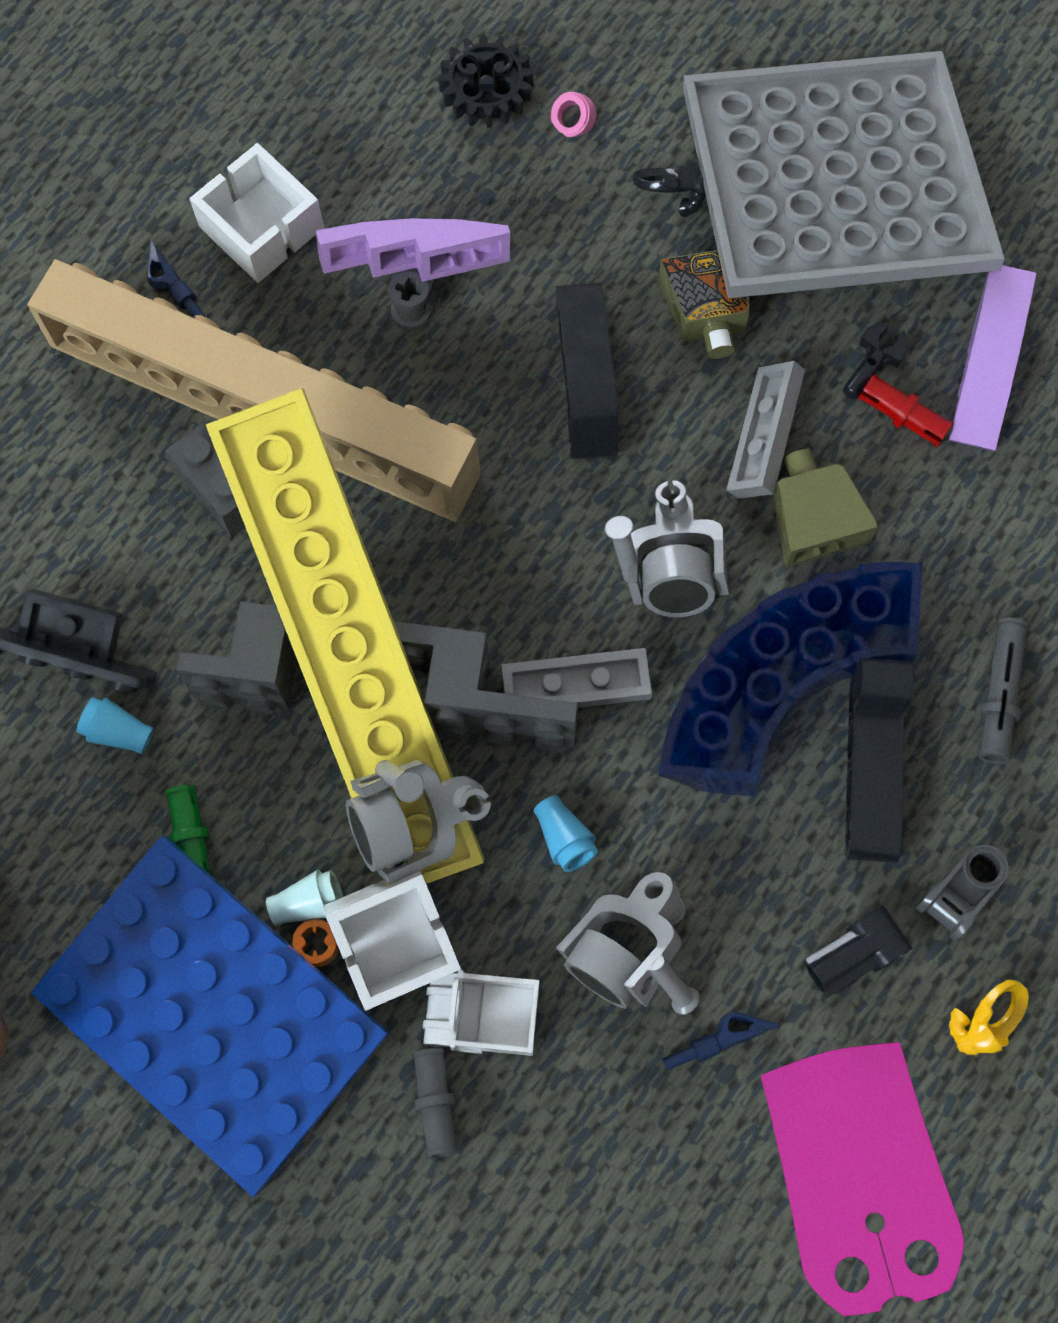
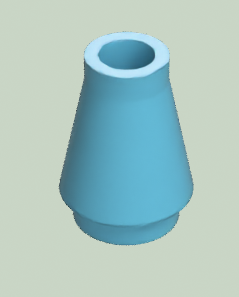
M92 697L82 712L76 732L86 736V742L131 750L143 755L152 738L154 728L144 724L107 697L102 701Z
M550 796L536 805L534 813L539 820L555 865H560L565 872H571L583 867L597 855L598 850L594 845L596 837L563 804L559 796Z

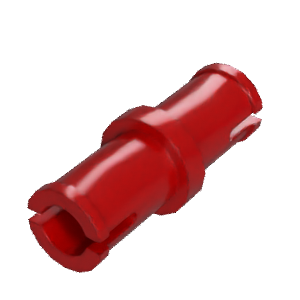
M873 374L858 400L864 401L893 419L892 425L900 429L903 425L932 443L936 448L954 423L917 402L920 398L913 393L910 396L904 394L878 378L876 374Z

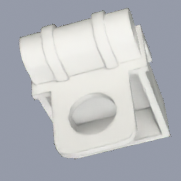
M458 970V973H452L431 982L430 987H427L426 991L428 1005L426 1020L423 1021L422 1029H425L423 1044L434 1047H450L451 1051L482 1054V1051L533 1056L539 980L464 973L463 970Z

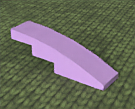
M410 218L361 222L316 230L319 260L324 274L368 264L373 278L417 268L421 281L424 282L510 262V230L508 225L461 219Z
M1002 265L1000 271H990L987 273L967 350L968 357L957 397L959 398L948 441L991 451L996 450L1021 349L1036 278L1035 272Z

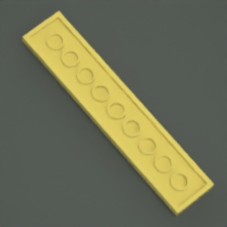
M304 388L206 424L351 798L359 795L353 790L351 780L374 774L376 765L383 760L391 761L397 766L419 760L433 768L441 782L453 778ZM389 787L398 800L405 816L413 843V853L426 850L431 842L432 824L424 794L414 802H404L397 797L394 788ZM470 820L454 825L456 846L453 855L448 859L420 870L426 884L484 863V856Z

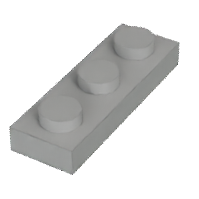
M795 361L758 368L726 490L736 498L741 499L774 494L805 369Z
M646 648L501 664L505 694L578 703L577 708L649 700L652 697Z

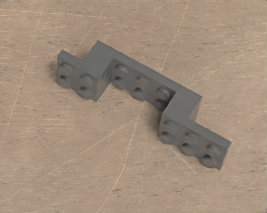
M240 601L229 658L180 651L176 671L193 697L198 698V703L203 706L222 709L227 707V702L246 705L245 709L250 712L271 715L274 714L275 709L289 710L298 660L277 606ZM394 621L415 678H425L429 673L424 704L435 730H438L437 734L439 736L463 740L466 739L467 734L486 736L487 742L500 746L515 745V740L534 742L536 749L546 752H562L564 746L574 748L578 703L485 691L489 669L486 633Z

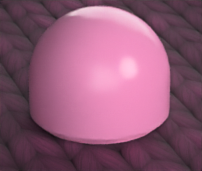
M566 92L560 95L554 102L551 110L552 123L566 137L581 136L589 132L594 127L597 119L596 107L592 100L586 95L577 92ZM578 104L581 111L580 119L575 126L568 128L562 122V115L568 107Z

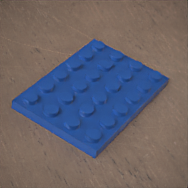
M161 836L31 991L34 997L252 1197L257 1196L391 1034L165 836Z

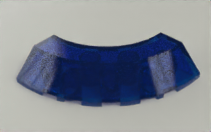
M882 562L859 564L858 568L831 574L830 571L817 575L816 579L801 583L790 589L787 587L771 595L758 604L756 609L744 616L737 624H733L713 644L709 653L703 658L685 685L677 706L672 713L666 733L658 776L702 792L754 797L760 782L762 763L768 744L781 724L800 704L818 691L836 682L850 678L860 658L911 661L913 664L918 656L922 563Z

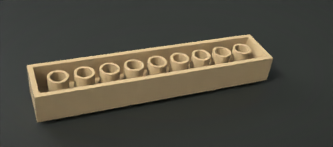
M54 259L27 304L52 348L218 420L304 388L336 471L451 521H458L480 478L477 438L473 437L472 433L465 427L455 423L444 425L430 419V416L425 411L413 405H405V407L388 401L385 395L374 388L367 386L362 389L346 383L340 375L329 369L322 368L320 371L303 365L298 357L289 352L281 350L275 353L263 348L257 340L247 334L237 333L236 336L221 330L215 322L201 315H196L195 318L179 312L173 304L162 298L151 300L143 297L128 284L119 280H114L111 283L101 279L91 269L82 264L73 263L71 266Z

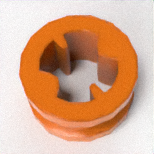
M312 919L305 921L298 926L293 934V948L315 967L328 965L339 952V947L331 928L324 920ZM319 930L328 934L324 939V943L328 947L326 952L319 955L314 950L313 956L305 954L304 952L309 946L305 940L306 935L312 931L316 936H319Z

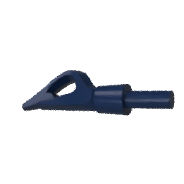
M151 241L147 268V281L149 285L156 290H168L181 309L186 308L193 318L196 315L206 317L195 303L196 295L179 278L163 255L156 249L154 242ZM154 268L162 269L164 276L154 278Z
M729 1012L720 1019L717 1032L714 1035L710 1034L690 1041L691 1047L664 1057L662 1061L666 1070L697 1059L700 1063L719 1054L723 1050L760 1036L768 1030L781 1027L776 1022L755 1018L740 1012ZM733 1020L751 1023L746 1031L731 1032L729 1030V1024Z

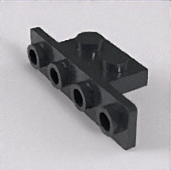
M32 589L26 591L18 632L0 628V654L4 651L20 655L19 661L28 665L44 667L48 666V663L64 667V673L68 676L79 679H92L93 676L110 680V687L125 692H137L138 688H143L155 682L157 674L153 670L114 660L123 617L122 613Z

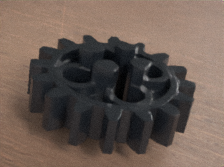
M481 34L479 44H473L468 38L463 39L464 50L460 51L457 48L451 47L449 49L450 61H441L442 75L438 77L444 106H453V115L456 119L467 114L470 126H474L478 119H485L487 128H492L493 118L498 117L504 124L509 123V112L513 111L521 115L523 113V101L527 102L532 99L534 79L533 70L530 69L529 56H519V45L517 43L510 45L508 48L504 47L502 36H498L494 43H488L485 34ZM493 70H494V87H493V79H492ZM478 72L480 76V92L478 83Z

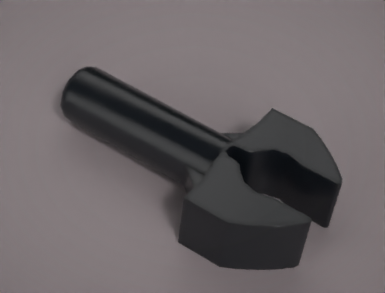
M883 322L868 327L859 342V345L866 350V357L843 387V392L848 398L857 399L873 374L877 373L881 366L891 364L896 368L899 367L908 351L905 331L901 333L895 345L880 350L879 340L887 332L890 322Z

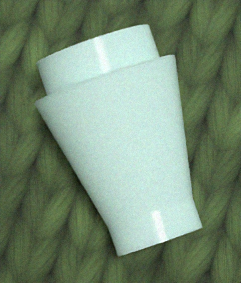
M316 870L280 893L267 897L266 906L272 923L275 926H279L284 923L326 918L323 905L344 896L340 883L332 870L324 873Z

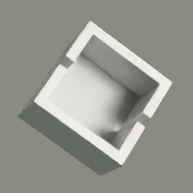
M256 143L227 167L235 196L238 198L237 201L233 203L226 178L221 174H218L189 199L199 227L245 272L259 283L288 259L286 253L288 247L295 253L316 235V230L324 229L318 199L263 147Z
M420 870L391 884L382 880L323 905L326 919L343 959L345 958L347 969L365 1011L461 970Z

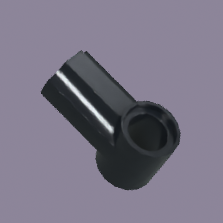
M884 905L846 929L848 933L803 961L808 974L826 998L844 990L872 970L875 973L913 949Z

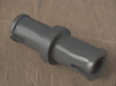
M429 1048L412 1053L419 1096L418 1099L414 1100L415 1111L421 1113L426 1159L443 1158L459 1153L456 1145L451 1109L456 1106L455 1095L449 1093L444 1048Z

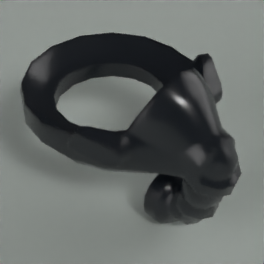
M688 159L681 169L648 168L636 171L632 177L633 184L637 188L660 193L690 191L691 198L684 197L680 202L679 213L681 217H687L691 213H696L702 207L706 197L702 172L691 159Z

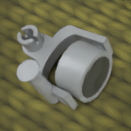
M672 480L674 490L669 489L668 481L662 483L656 489V524L642 527L631 533L633 530L632 521L626 516H616L608 520L604 530L606 535L613 540L624 580L628 582L633 604L641 605L644 602L649 610L667 617H687L708 609L714 602V582L717 583L719 596L729 595L725 537L720 523L706 519L695 520L693 504L686 495L685 486L681 482ZM687 544H702L713 547L714 566L713 560L707 552ZM649 553V554L646 556V558L643 560V562H642V573H641V559H642V557H643L645 554Z
M388 760L379 762L376 765L374 774L351 780L353 790L359 795L346 800V811L350 828L365 864L370 871H378V874L389 884L432 864L448 859L453 855L456 846L454 825L466 820H481L488 814L491 807V801L486 800L489 797L488 793L474 779L467 776H457L441 782L433 768L419 760H414L400 766ZM389 787L394 788L397 797L404 802H414L424 794L432 824L431 842L426 850L413 853V843L405 816L398 800Z
M655 872L645 876L637 884L628 899L611 894L598 898L589 912L556 947L566 959L564 967L589 990L615 1006L626 1009L634 997L640 1004L647 1007L658 985L671 998V1005L676 1013L688 1014L698 1006V991L692 987H687L670 966L682 943L679 934L672 925L678 923L683 918L686 906L680 898L678 887L665 873ZM610 921L633 924L652 934L657 939V946L642 963L620 944L601 934L600 931L603 925Z

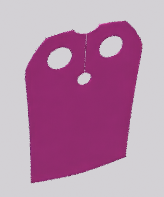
M900 1042L827 1051L760 1075L783 1167L805 1278L816 1293L841 1315L851 1316L881 1311L882 1305L895 1296L912 1298L916 1303L951 1290L961 1264L964 1237L924 1123ZM871 1213H879L885 1220V1226L879 1233H872L866 1227L865 1220ZM925 1240L930 1242L938 1252L939 1262L937 1268L928 1275L913 1273L905 1262L906 1249L914 1241ZM847 1257L861 1259L869 1270L868 1283L859 1292L850 1293L845 1291L836 1281V1267L841 1260Z

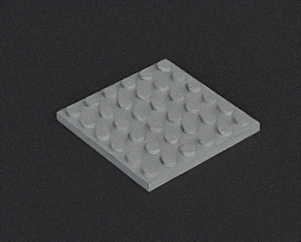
M943 51L684 75L683 92L700 171L703 175L704 190L728 298L1001 270L1005 258Z

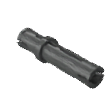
M1011 617L1001 618L997 622L998 630L991 667L988 699L986 703L982 704L980 716L984 719V727L978 758L991 764H1008L1010 762L1014 724L1020 721L1021 709L1017 707L1026 633L1029 624L1022 619ZM1008 652H1009V653H1010V656H1009L1007 677H1006V682H1005L1004 679H1005V672H1006V665H1007V657H1008ZM1003 699L1002 713L1000 718V728L998 730L999 715L1002 704L1001 700Z

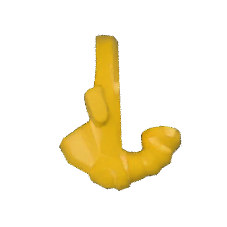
M1006 980L997 984L981 1000L972 1022L962 1011L955 1008L951 1012L949 1029L958 1050L967 1055L975 1056L979 1053L993 1054L1002 1051V1047L1007 1046L1009 1043L1008 1036L1014 1031L1026 1012L1029 1000L1027 988L1016 980ZM1011 992L1012 998L1007 1012L998 1022L989 1024L988 1021L993 1014L991 1008L993 1003L1003 993Z

